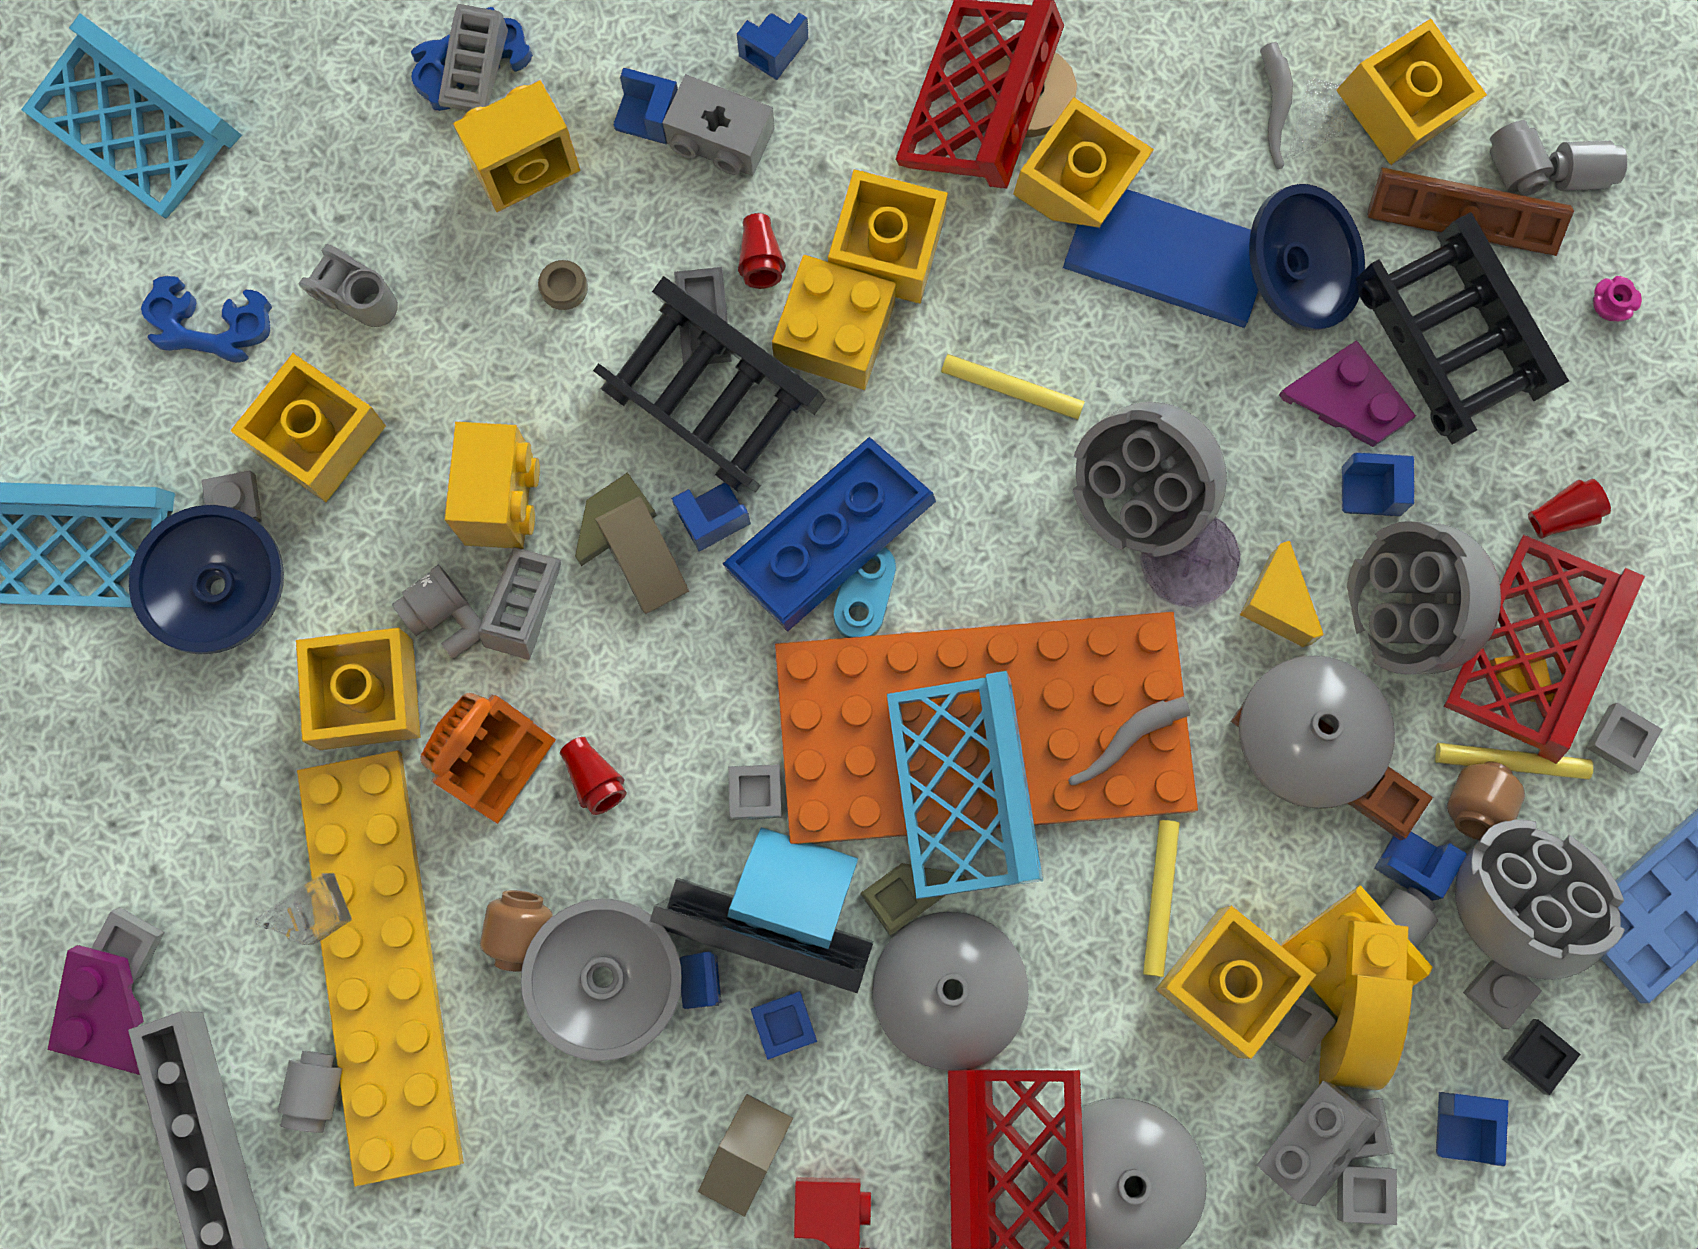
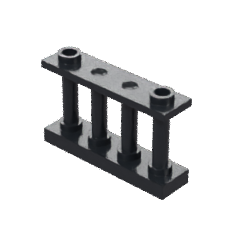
M1472 212L1454 220L1437 236L1441 245L1440 248L1390 274L1387 273L1382 262L1378 259L1355 278L1359 285L1358 292L1362 302L1376 314L1428 405L1434 428L1440 435L1447 436L1452 445L1477 431L1471 417L1520 391L1529 393L1532 400L1536 401L1570 382ZM1448 265L1454 267L1465 285L1464 290L1412 316L1398 291ZM1471 307L1479 309L1489 327L1488 332L1436 358L1422 333ZM1496 349L1502 350L1513 368V374L1460 400L1446 375Z
M663 276L652 291L663 303L659 309L662 315L616 376L598 363L593 371L606 381L600 389L623 406L631 399L719 465L720 468L715 476L735 491L739 492L745 485L756 493L761 485L746 473L793 411L798 413L804 407L815 415L826 399L817 388ZM688 321L701 331L697 337L700 343L653 404L632 387L677 326L683 328ZM727 350L740 360L735 366L739 371L691 433L671 418L670 415L716 354L721 356ZM765 378L778 388L774 395L777 400L730 462L708 444L754 382L759 385Z

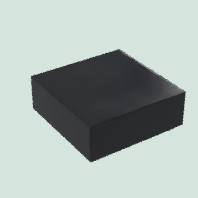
M1533 1019L1502 1060L1544 1095H1550L1581 1054L1539 1019Z

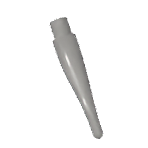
M1272 42L1263 46L1260 49V53L1265 63L1263 69L1268 77L1272 91V104L1268 122L1270 153L1275 167L1282 169L1284 161L1280 151L1281 134L1292 104L1293 80L1287 59L1282 56L1278 43Z
M1182 696L1168 702L1162 700L1135 713L1118 729L1102 756L1087 770L1070 776L1069 784L1078 785L1091 780L1114 765L1142 736L1157 729L1171 726L1173 721L1190 716V709L1186 699Z

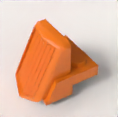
M466 693L437 723L421 753L420 761L423 766L436 774L432 779L434 784L498 824L556 739L500 697L491 695L489 699H486L474 693Z

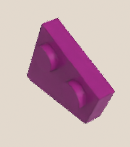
M1357 340L1284 388L1279 394L1281 399L1290 405L1294 402L1318 414V419L1333 427L1345 428L1354 438L1372 447L1382 442L1416 417Z
M76 945L67 950L47 1050L140 1075L128 1030L138 1027L144 1020L140 1004L132 993L134 981L128 958L81 945Z

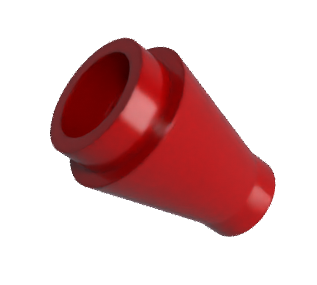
M762 213L750 214L742 222L743 236L738 272L749 287L757 289L770 288L781 281L786 264L772 230L770 217Z
M1578 479L1545 504L1529 512L1528 518L1537 536L1543 539L1553 534L1601 524L1602 517L1611 513V506L1606 492L1598 481L1590 479L1584 482Z
M585 737L575 738L562 747L560 755L566 764L582 808H588L592 815H599L609 811L625 798L627 792L623 787L624 778L589 744Z

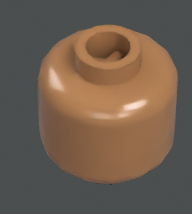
M1497 762L1470 765L1462 769L1447 803L1449 816L1461 833L1472 839L1479 840L1492 826L1503 821L1517 819L1525 799L1524 787L1505 765Z
M508 890L502 893V898L488 903L480 948L485 954L495 959L494 965L497 968L513 972L522 971L523 961L531 941L541 927L553 917L552 911L543 904V897L530 892Z

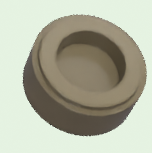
M558 260L548 264L542 270L538 279V287L542 298L549 306L558 310H569L578 306L587 295L588 283L583 270L576 263L568 260Z

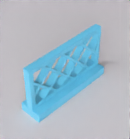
M79 13L69 27L77 36L21 110L166 219L181 203L222 146L225 145L230 149L242 134ZM85 53H87L94 61L95 78L75 81L74 68ZM106 68L113 74L106 75ZM127 83L130 104L110 107L108 87ZM97 89L99 109L79 113L76 92ZM140 94H142L144 97H146V98L148 99V101H142V102H141V95H140ZM65 95L67 115L48 118L41 113L52 97ZM162 109L165 130L145 134L143 113ZM131 115L134 136L113 139L111 118ZM100 120L102 142L83 145L81 143L80 124ZM175 120L182 124L184 127L176 128ZM68 126L69 133L61 127ZM198 136L204 141V144L193 158L180 160L177 139ZM167 141L169 162L148 166L146 144ZM135 147L137 168L123 171L116 170L114 150ZM103 152L104 160L95 153ZM170 173L171 188L160 202L156 201L150 195L149 177ZM138 178L139 186L130 179Z
M0 482V521L8 528L0 536V551L16 537L32 554L13 572L0 559V573L6 578L0 583V604L133 608L130 595L119 582L130 573L131 564L137 550L121 533L136 519L151 520L152 530L158 523L167 518L168 512H173L175 493L158 487ZM10 516H22L16 522L10 518ZM38 516H43L58 531L38 548L23 530ZM58 517L72 518L64 524ZM95 518L107 533L88 550L72 531L85 519ZM108 519L121 520L115 526H113V524ZM66 539L81 557L62 574L46 555ZM115 540L131 558L111 575L95 557ZM38 563L55 579L40 595L32 594L20 580ZM89 564L105 582L90 596H82L69 581ZM11 587H14L19 592V594L4 593ZM63 588L69 595L54 594ZM112 589L119 597L103 596Z
M1007 671L986 674L985 678L887 694L916 899L1016 884L1024 885L1043 882L1012 683ZM980 692L982 711L970 728L947 712L959 695ZM947 697L941 706L931 701V699ZM922 701L936 711L919 736L903 725L901 704ZM943 717L965 732V735L949 757H946L926 742V739ZM983 722L985 724L987 740L976 733ZM905 734L915 741L908 752ZM972 738L989 749L990 762L978 779L955 763ZM921 746L944 762L927 787L914 779L910 774L909 763ZM950 767L973 783V786L956 809L933 793ZM991 773L993 775L995 791L984 784ZM912 784L923 791L916 802L914 801ZM979 789H982L997 800L998 814L986 830L962 814ZM929 797L952 813L935 838L919 828L917 813ZM958 818L982 835L964 860L941 844V841ZM999 824L1001 826L1003 843L992 836ZM920 836L930 842V845L923 854ZM987 840L1005 852L1008 874L985 877L970 866ZM936 848H938L960 866L948 883L927 886L924 865ZM966 870L978 878L958 882Z

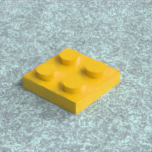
M1361 885L1311 920L1280 945L1316 974L1309 985L1337 1018L1340 1015L1345 990L1348 922L1355 920L1395 925ZM1408 939L1406 980L1413 981L1414 986L1429 976L1433 967Z

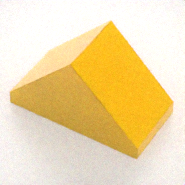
M1286 541L1280 543L1269 555L1240 615L1301 647H1305L1315 643L1324 633L1291 542Z

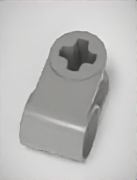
M326 244L321 250L324 256L310 277H303L298 283L314 299L332 309H338L370 327H381L388 324L395 317L398 310V302L381 275L355 261L342 250ZM378 293L372 302L363 304L368 296Z

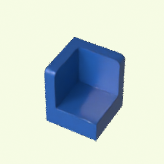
M798 13L789 24L775 14H769L759 27L747 20L737 32L739 57L775 80H778L809 39L808 17Z
M623 68L620 81L624 95L613 124L614 129L633 136L667 144L662 122L677 93V82Z
M1354 453L1343 464L1342 511L1344 513L1402 516L1414 505V456Z
M722 483L697 498L693 497L689 489L671 498L676 513L699 552L751 524L749 513L744 504H739L730 486L726 483Z
M1410 832L1407 838L1401 841L1392 836L1374 869L1406 889L1409 887L1415 888L1426 895L1431 901L1444 898L1467 853L1451 843L1436 847L1415 833Z
M1439 1092L1436 1154L1442 1158L1505 1166L1509 1100Z

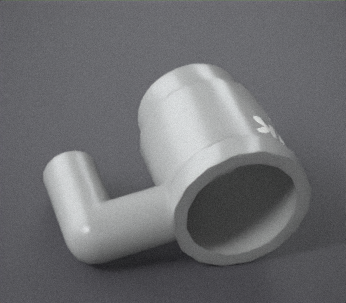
M439 564L402 592L403 597L392 604L399 617L415 636H418L427 628L430 630L434 629L447 618L453 616L461 629L441 643L453 659L480 640L478 630L482 621Z

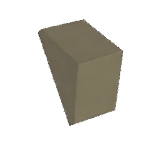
M746 1094L718 1146L698 1192L745 1217L793 1117Z

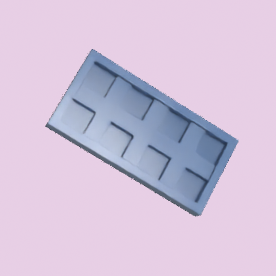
M1698 809L1615 880L1624 899V902L1618 908L1621 920L1620 927L1624 928L1625 931L1618 943L1601 959L1639 1003H1650L1698 960Z

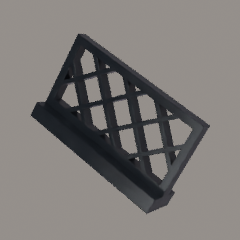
M681 878L675 880L671 896L656 904L653 908L649 922L662 925L667 932L857 994L874 942L835 929L829 949L813 944L801 943L795 938L764 928H754L745 922L727 917L733 895Z

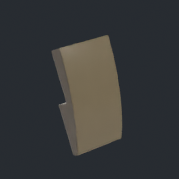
M640 496L595 518L615 561L621 567L641 610L645 614L689 592L671 552Z

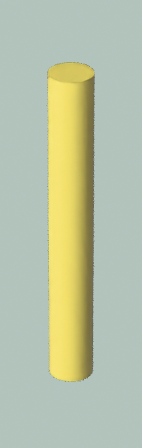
M947 354L941 370L942 373L1077 420L1085 402Z
M1446 743L1436 744V763L1470 766L1486 762H1497L1516 772L1588 780L1593 774V762L1591 759L1563 756L1555 764L1538 756L1537 753Z
M1159 820L1143 975L1164 977L1180 823L1176 821Z

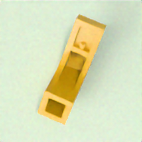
M1355 920L1348 922L1344 997L1337 1023L1321 1040L1319 1084L1324 1080L1341 1087L1381 1090L1393 1077L1406 1039L1412 1000L1413 981L1406 980L1409 926Z

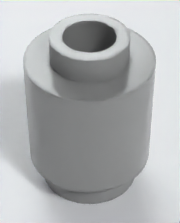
M1520 120L1500 128L1490 137V142L1493 146L1490 149V154L1508 193L1519 191L1520 195L1528 196L1548 185L1549 181L1547 178L1554 172V167L1535 128H1529L1525 120Z
M1612 141L1562 142L1556 152H1553L1549 157L1554 167V172L1549 176V179L1556 182V187L1560 191L1608 189L1612 184L1621 183L1627 171L1626 150L1622 145H1614Z
M1409 887L1407 891L1395 888L1380 906L1395 925L1409 926L1408 939L1416 949L1438 922L1436 915L1432 912L1435 909V904L1422 892L1412 887Z
M302 1051L300 1060H289L278 1112L283 1114L281 1127L304 1132H324L326 1120H332L343 1069L333 1065L334 1055Z

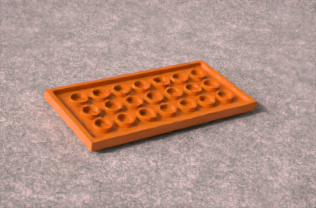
M1174 612L775 644L791 844H818L907 836L887 694L985 678L986 674L1007 671L1011 678L1034 826L1193 813L1198 811L1187 717L1173 721L1171 726L1157 729L1142 736L1114 765L1091 780L1078 785H1070L1068 781L1070 776L1087 770L1102 756L1118 729L1135 713L1162 700L1168 702L1182 696L1184 697ZM980 692L959 695L947 712L970 728L982 711ZM947 697L931 699V701L941 706ZM922 701L900 705L903 725L918 736L936 713L935 710ZM943 717L926 739V742L946 757H949L965 735V732ZM983 722L976 733L987 740L985 724ZM905 734L908 752L915 741ZM972 738L955 763L978 779L990 762L989 749ZM921 746L909 763L910 774L914 779L927 787L944 762ZM950 767L933 793L956 809L973 786V783ZM991 773L984 784L995 791L993 775ZM912 784L914 801L916 802L923 791ZM979 789L962 814L986 830L998 814L997 800L982 789ZM929 797L917 813L918 827L927 834H938L952 813ZM958 818L948 833L975 830Z

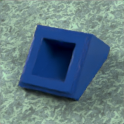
M702 952L680 957L682 1007L684 1009L719 1006V1003L722 1002L718 956L713 952Z

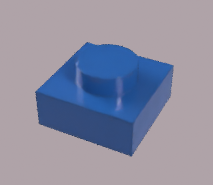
M801 991L750 1009L767 1060L818 1042Z

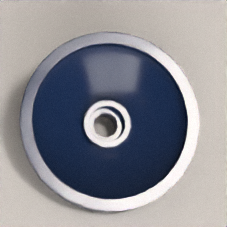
M1295 184L1280 189L1269 196L1263 202L1254 218L1249 241L1251 271L1261 296L1280 319L1293 327L1316 331L1337 325L1348 317L1357 305L1360 295L1358 292L1359 285L1355 278L1365 270L1363 243L1353 218L1335 196L1315 185Z
M220 505L190 507L176 512L158 523L139 545L129 573L131 604L143 627L153 637L167 646L192 654L220 653L235 648L251 639L272 617L280 601L284 585L282 557L277 544L269 532L259 522L244 512ZM223 579L225 581L224 590L217 595H212V584L216 580Z

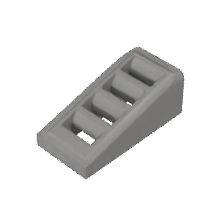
M463 4L457 5L452 21L438 100L440 106L470 111L476 107H486L489 105L508 33L501 12ZM471 46L476 48L485 49V52L479 53L466 50V47ZM461 66L481 68V73L461 70ZM457 83L478 86V92L455 88Z
M513 547L478 630L483 647L527 660L531 658L561 567L560 559ZM519 568L543 575L541 580L537 581L518 576L517 573ZM513 587L534 592L535 595L532 599L511 592ZM509 606L527 611V615L524 618L505 613L506 607ZM502 625V626H505V627H509V628H512V629H516V630H519L520 632L514 631V630H511V629H507V628H503V627H500V626Z

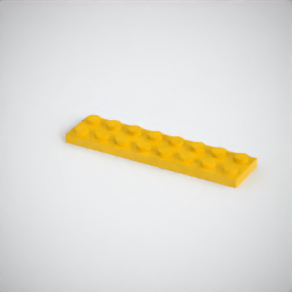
M396 750L297 770L337 1065L339 1068H343L340 1087L354 1187L464 1164L402 752Z

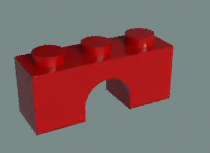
M797 1177L795 1181L794 1238L816 1239L824 1242L830 1249H870L859 1248L860 1225L871 1224V1192L860 1191V1178Z

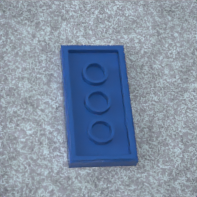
M1128 189L1100 228L1077 225L1063 265L1064 269L1245 328L1248 323L1258 293L1249 258L1251 229Z
M868 437L722 564L730 575L788 632L936 502V499L931 490L872 438Z

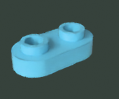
M886 547L871 558L880 564L879 571L869 574L861 567L840 585L834 608V622L837 630L845 638L875 636L882 626L896 571L895 559ZM855 606H862L868 611V616L862 621H855L850 617L849 612Z

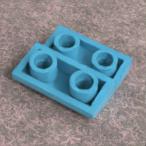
M761 827L744 867L727 917L745 922L754 928H764L795 938L804 944H813L829 949L858 858L812 843L791 844L790 836Z

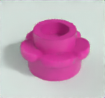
M1615 276L1612 280L1605 278L1594 289V309L1600 317L1608 321L1621 322L1630 319L1634 314L1633 311H1637L1642 303L1641 293L1636 290L1634 283L1623 276ZM1614 295H1619L1621 297V301H1617L1614 298Z

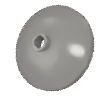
M1325 656L1297 657L1282 662L1270 669L1249 691L1239 720V737L1242 752L1255 777L1277 797L1306 808L1326 809L1338 807L1366 794L1379 782L1386 772L1395 744L1392 713L1379 688L1356 667L1341 660ZM1321 717L1328 718L1333 723L1334 730L1332 734H1325L1319 729L1318 721Z
M593 899L579 902L561 910L551 917L537 932L528 947L523 961L521 992L524 1006L531 1022L551 1045L568 1055L580 1059L606 1061L622 1058L641 1050L663 1031L670 1021L679 1000L682 978L681 965L676 947L668 932L662 925L649 922L651 914L624 901ZM599 967H607L613 973V981L606 987L598 986L593 980V973Z
M933 913L907 924L886 945L874 974V1007L885 1034L907 1057L935 1069H968L981 1065L997 1056L1016 1036L1024 1020L1028 1005L1027 974L1015 946L993 924L967 913ZM949 979L957 980L962 986V994L957 1000H949L943 994V985Z

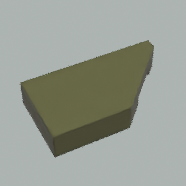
M628 472L587 499L575 554L581 566L609 548L595 518L638 496L642 498L652 518L657 516L655 510Z
M901 863L860 893L890 936L946 896L916 899L912 865ZM924 867L927 886L948 883L955 873ZM963 874L961 878L958 880V882L965 881L968 879Z

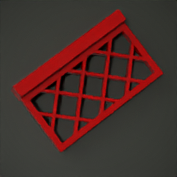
M978 0L953 1L895 159L899 166L983 177L990 187L1008 188L1064 28V23L1055 0H1033L1032 5ZM963 16L982 17L985 22L963 37L958 32ZM1012 20L1025 21L1022 30L1005 41L998 32V29ZM990 34H993L999 45L975 59L969 48ZM964 52L971 63L947 77L944 73L946 63ZM1004 56H1007L1010 61L1008 70L992 81H989L983 70ZM978 74L984 86L961 100L954 88ZM950 92L956 103L932 118L929 113L932 102ZM992 96L996 102L993 112L975 123L968 111ZM963 114L970 126L946 141L939 129ZM935 132L941 145L925 155L914 153L917 143ZM976 137L979 139L981 146L975 161L956 158L953 153L955 150Z
M1523 535L1500 583L1501 606L1498 617L1500 628L1494 629L1489 640L1505 636L1516 659L1491 666L1485 650L1482 648L1472 659L1462 665L1443 707L1540 749L1537 754L1538 756L1557 764L1573 743L1645 576L1627 568L1621 574L1615 573ZM1526 553L1545 560L1553 575L1530 582L1522 567V561ZM1583 576L1603 584L1596 598L1579 603L1568 580ZM1516 577L1520 586L1510 588ZM1557 584L1568 606L1544 613L1534 591ZM1524 594L1534 617L1511 624L1502 606L1504 600ZM1592 609L1588 619H1586L1583 611ZM1572 615L1581 635L1577 640L1560 645L1549 622ZM1539 625L1549 649L1525 655L1515 632ZM1573 651L1568 662L1564 653ZM1554 657L1562 678L1560 682L1540 687L1530 664ZM1478 660L1481 670L1472 672ZM1520 667L1530 691L1506 698L1496 674ZM1486 678L1496 702L1479 706L1460 698L1467 683ZM1554 693L1549 705L1545 696ZM1534 699L1543 717L1538 732L1519 724L1511 706ZM1500 710L1503 716L1494 712Z
M948 1070L951 1249H1005L1006 1247L1008 1249H1024L1015 1237L1030 1219L1050 1241L1044 1249H1087L1080 1070ZM992 1081H1006L1021 1098L1005 1117L993 1105ZM1021 1081H1030L1034 1083L1029 1089H1027ZM1048 1082H1064L1065 1106L1053 1118L1035 1097ZM1027 1107L1046 1126L1031 1145L1012 1126ZM1064 1122H1065V1130L1061 1127V1125H1062ZM1003 1134L1022 1153V1156L1007 1173L994 1159V1145ZM1053 1135L1066 1148L1067 1161L1056 1175L1037 1154ZM1029 1162L1048 1183L1033 1202L1028 1199L1013 1181ZM1066 1178H1067V1187L1063 1184V1182L1066 1180ZM1005 1190L1024 1211L1009 1229L996 1216L995 1201ZM1054 1192L1068 1206L1069 1221L1059 1232L1054 1229L1039 1211ZM996 1235L1000 1238L997 1243H996ZM1068 1236H1069V1245H1068L1067 1242L1065 1241V1239H1066Z

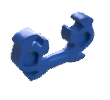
M488 7V8H486V9L495 10L493 7ZM504 18L508 33L501 59L510 58L511 68L514 72H517L528 65L533 55L529 45L526 44L521 24L515 19ZM450 34L440 40L423 42L411 50L414 61L418 62L412 71V82L417 92L430 101L433 110L438 111L450 109L449 107L440 106L438 102ZM457 83L456 86H457L458 88H460V89H463V88H464V84H462V83Z
M163 276L153 280V289L141 306L144 318L155 329L162 332V334H149L148 339L162 350L191 349L213 353L227 361L240 363L247 361L249 358L243 350L237 348L260 344L270 334L268 314L272 309V305L264 295L254 290L246 289L243 291V295L249 301V304L237 308V305L231 299L225 301L221 317L230 325L228 331L219 334L188 330L180 325L184 318L192 317L196 308V299L189 291H186L181 298L174 296L177 292L185 289V285L178 277Z

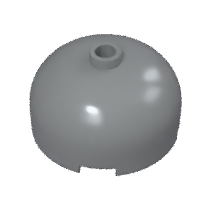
M1141 402L1122 407L1088 430L1079 442L1074 454V458H1077V486L1073 488V493L1077 505L1091 528L1102 539L1120 550L1127 547L1140 552L1153 553L1152 557L1165 556L1177 552L1191 543L1212 523L1224 500L1227 471L1224 456L1216 438L1197 417L1174 405L1160 402ZM1132 486L1138 494L1122 507L1120 512L1121 524H1119L1108 513L1103 498H1116Z
M1398 522L1375 533L1377 539L1370 545L1363 558L1354 560L1347 582L1356 634L1365 631L1359 618L1358 603L1362 590L1370 579L1375 589L1380 592L1406 593V603H1381L1371 612L1369 629L1374 638L1369 633L1368 636L1372 655L1375 657L1373 662L1381 668L1397 674L1442 673L1468 662L1488 642L1497 624L1500 612V583L1489 555L1468 534L1454 527L1439 523ZM1379 642L1429 644V646L1417 653L1402 654L1388 649Z
M1515 819L1503 821L1492 826L1467 853L1457 873L1455 900L1459 917L1467 933L1488 957L1504 968L1520 975L1536 979L1555 980L1580 974L1592 967L1615 946L1625 931L1624 928L1620 927L1621 920L1618 908L1624 902V899L1615 879L1605 865L1587 847L1569 835L1563 841L1547 832L1536 829V821Z
M1101 1099L1081 1107L1086 1248L1178 1249L1197 1227L1205 1206L1207 1191L1204 1162L1197 1144L1190 1133L1176 1118L1165 1110L1136 1099ZM1065 1122L1061 1125V1127H1062L1064 1130H1065ZM1053 1135L1047 1147L1044 1162L1056 1175L1067 1161L1066 1148ZM1131 1176H1138V1187L1141 1193L1135 1197L1128 1196L1124 1189L1126 1180ZM1043 1178L1044 1189L1048 1185V1183ZM1066 1178V1180L1063 1182V1184H1064L1066 1187H1067V1178ZM1054 1192L1046 1201V1205L1052 1219L1059 1230H1061L1069 1221L1068 1206Z

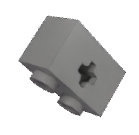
M685 74L662 122L666 142L673 151L686 158H695L698 155L713 161L717 168L731 175H738L739 172L751 176L754 175L775 129L773 107Z
M1323 1080L1256 1166L1299 1204L1316 1206L1382 1122L1342 1088Z

